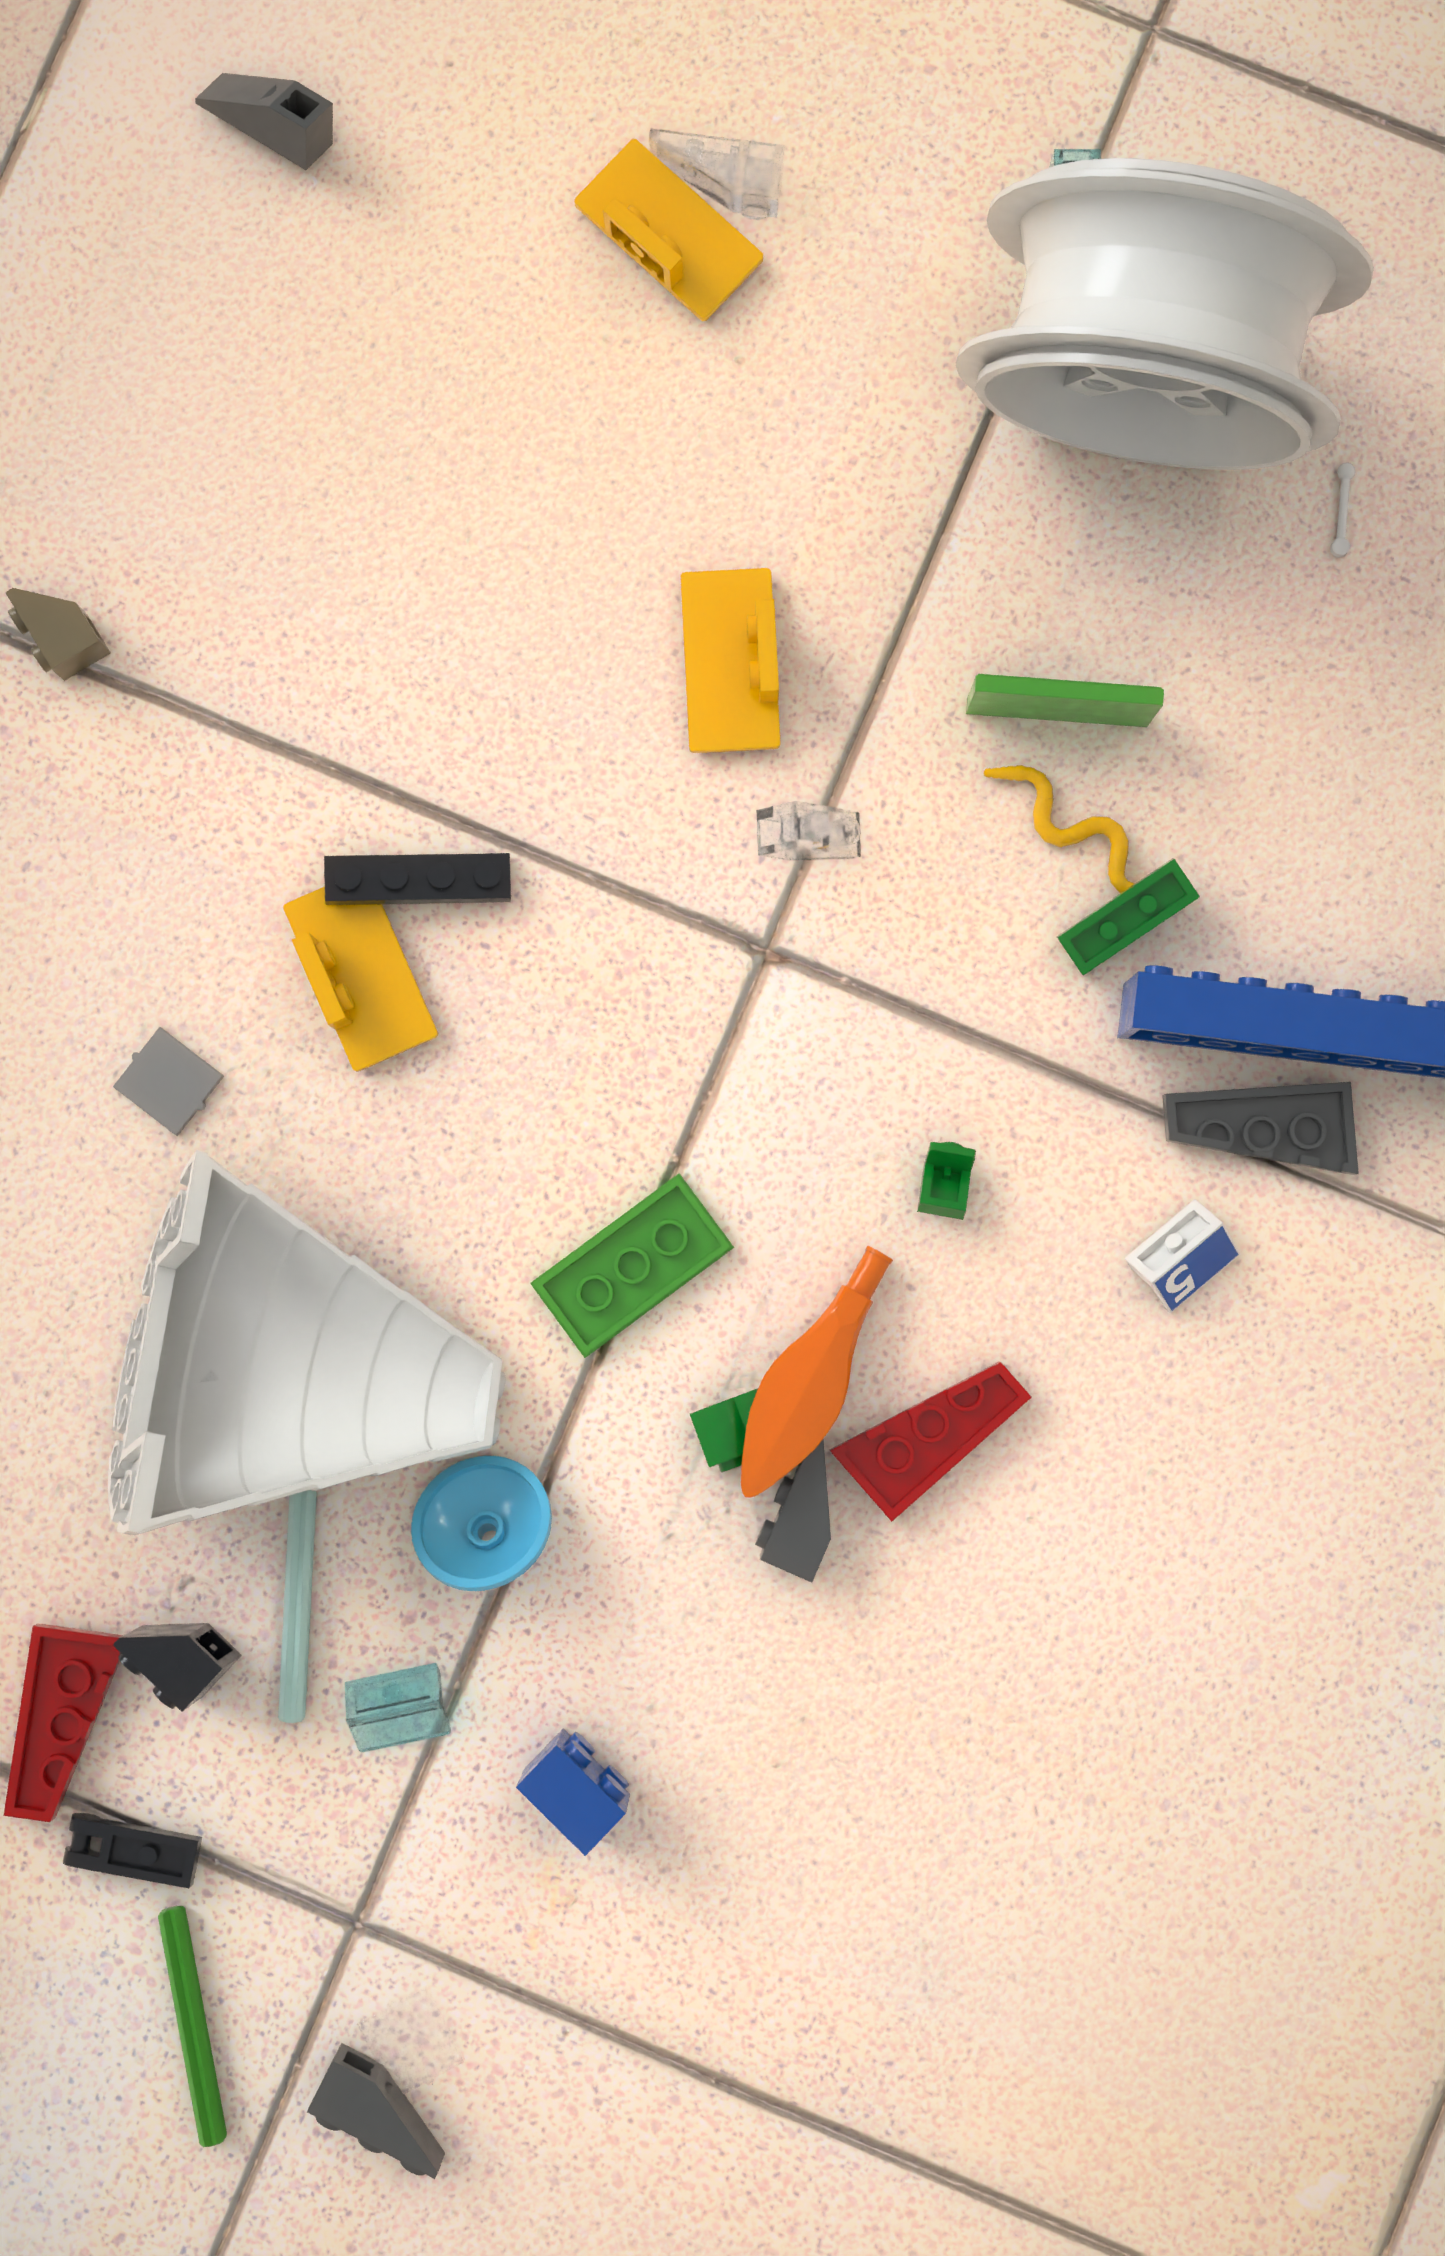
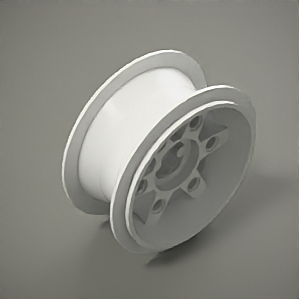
M1139 158L1092 159L1056 165L1041 170L1027 179L1011 184L1001 190L991 201L986 220L989 232L1004 251L1025 265L1026 278L1018 316L1011 328L982 334L967 341L959 349L956 368L959 376L967 386L974 390L981 402L996 415L1029 432L1079 449L1131 461L1208 470H1244L1279 466L1292 462L1304 456L1306 452L1316 450L1330 443L1338 435L1341 416L1337 407L1326 395L1301 380L1300 362L1308 326L1312 318L1344 308L1360 299L1370 288L1374 267L1370 255L1362 244L1349 234L1344 226L1326 210L1286 189L1248 176L1195 164Z

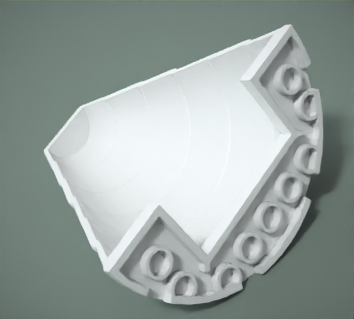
M199 1150L194 1152L180 1176V1184L188 1186L187 1191L180 1190L176 1198H170L160 1223L141 1284L142 1295L149 1296L150 1300L148 1304H141L136 1320H132L124 1354L112 1431L124 1435L123 1441L117 1440L114 1444L109 1458L108 1469L109 1511L111 1521L118 1523L117 1532L139 1535L184 1520L193 1521L245 1505L255 1506L307 1490L317 1491L368 1475L378 1476L426 1461L436 1462L489 1449L496 1443L500 1432V1419L496 1417L497 1401L502 1397L506 1384V1375L504 1372H501L503 1360L458 1328L452 1326L409 1292L399 1289L357 1256L347 1255L252 1183L246 1185L221 1164L209 1157L207 1152Z

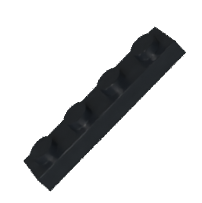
M510 853L324 856L326 905L511 902Z

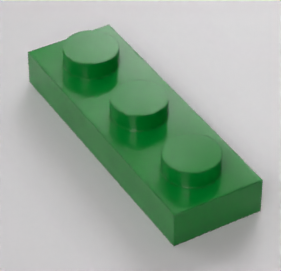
M1172 858L1057 936V939L1084 976L1200 898V896L1176 860Z

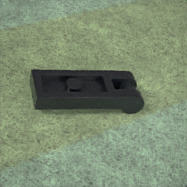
M88 1813L72 1814L69 1830L73 1832L71 1846L65 1848L64 1865L188 1889L194 1884L202 1837L103 1819ZM92 1836L103 1838L100 1852L90 1849Z

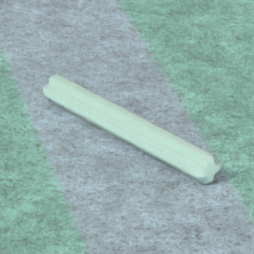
M312 1490L289 1496L278 1708L279 1720L286 1723L302 1722L306 1714L317 1492Z

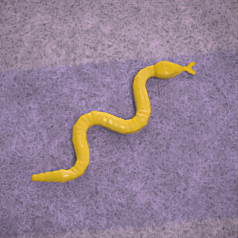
M1023 765L987 768L984 770V776L988 778L1016 781L1028 780L1034 784L1037 790L1033 809L1034 828L1045 842L1058 847L1077 844L1097 833L1107 836L1111 843L1108 863V875L1111 884L1119 893L1135 884L1128 881L1125 877L1129 840L1122 825L1110 817L1091 816L1066 829H1059L1051 822L1054 800L1053 787L1046 774L1035 768Z

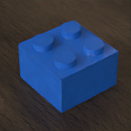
M563 1728L525 1767L516 1788L586 1856L626 1814L630 1793L626 1788L629 1786V1783L614 1767L608 1765L604 1769L592 1757L595 1750L578 1732L570 1735Z

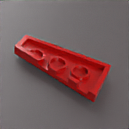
M997 1362L829 1449V1451L892 1522L1032 1397L1001 1362Z
M39 1623L33 1625L3 1816L51 1822L56 1818L120 1660L118 1656L120 1652L113 1644L123 1635Z

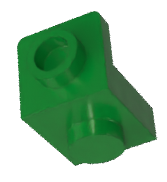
M955 1142L930 1143L923 1166L917 1212L960 1220L964 1219L971 1170L976 1155L975 1149L963 1147Z

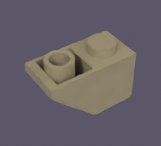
M12 588L5 592L14 606L8 610L11 619L23 635L27 632L31 634L37 644L31 648V651L46 673L53 670L65 681L111 653L89 616L76 602L17 588Z

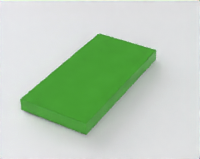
M978 674L975 676L967 697L966 714L1148 727L1163 706L1164 689L1154 686Z
M679 1173L530 1284L584 1358H586L731 1251L734 1246Z

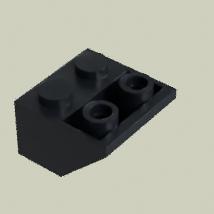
M209 1623L142 1625L123 1635L113 1644L120 1652L118 1656L120 1662L133 1674L140 1675L142 1673L155 1686L153 1688L155 1696L171 1709L177 1707L181 1712L201 1699L242 1656Z

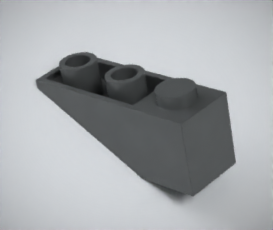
M222 73L195 98V103L304 170H307L333 144V103L296 80Z
M824 1439L813 1452L798 1464L792 1479L787 1476L783 1477L774 1498V1502L781 1505L774 1522L768 1519L764 1521L755 1543L756 1546L762 1548L760 1553L761 1561L811 1583L831 1540Z
M341 2043L307 2113L315 2116L317 2122L323 2127L333 2131L342 2130L357 2138L360 2145L374 2153L384 2152L399 2160L407 2171L415 2175L426 2174L435 2179L445 2155L440 2144L386 2067L378 2061Z

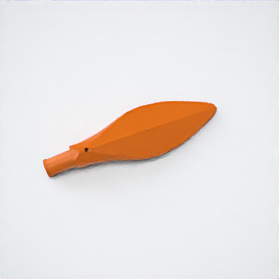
M870 1246L866 1247L865 1253L847 1285L840 1287L836 1297L821 1317L802 1336L793 1342L772 1363L765 1373L750 1408L746 1426L741 1466V1489L745 1497L751 1498L759 1495L800 1464L817 1448L837 1420L847 1394L857 1339L864 1319L873 1304V1301L870 1299L889 1264L893 1261L880 1251Z

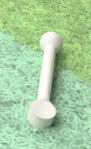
M1351 463L1341 464L1337 471L1338 477L1341 479L1337 535L1330 546V552L1338 558L1345 556L1350 549V543L1345 537L1350 480L1355 476L1356 472L1355 467Z

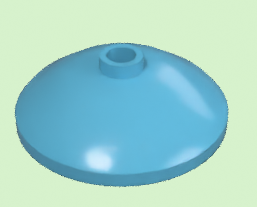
M478 1456L465 1459L451 1465L438 1474L428 1484L418 1499L411 1523L414 1550L425 1569L435 1579L449 1587L464 1591L495 1589L520 1577L539 1558L546 1546L551 1531V1505L542 1483L532 1471L519 1462L499 1456ZM496 1531L492 1539L488 1541L482 1540L486 1532Z

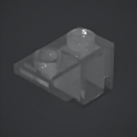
M793 801L756 810L758 856L789 861L853 859L861 857L860 817L857 811L801 801Z

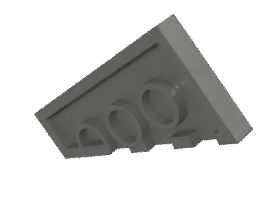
M1351 1082L1162 1095L1167 1142L1350 1175L1359 1174Z

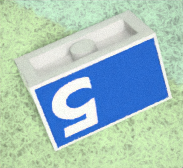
M1194 1199L1131 1252L1125 1260L1130 1268L1153 1288L1164 1308L1171 1314L1236 1259L1240 1252L1223 1222Z

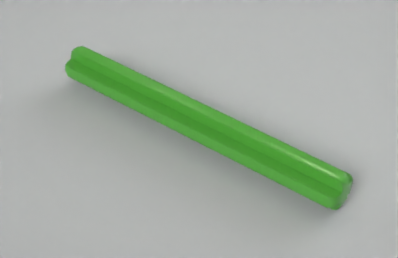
M173 1906L163 1909L158 1915L199 2144L202 2147H211L224 2142L227 2131L186 1909L184 1906Z

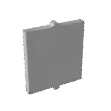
M159 1027L139 1053L134 1052L132 1054V1063L113 1087L178 1136L198 1110L202 1111L205 1109V1100L220 1083L224 1075L163 1028Z

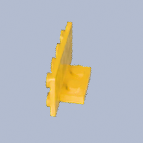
M631 139L574 199L575 207L701 321L708 320L763 262V253L637 139Z
M769 568L683 572L680 577L690 752L708 753L778 749L780 747L779 678L771 570Z
M325 886L284 904V912L296 937L292 939V943L328 1025L336 1030L353 1070L356 1072L362 1071L438 1036L436 1026L382 904L326 905Z

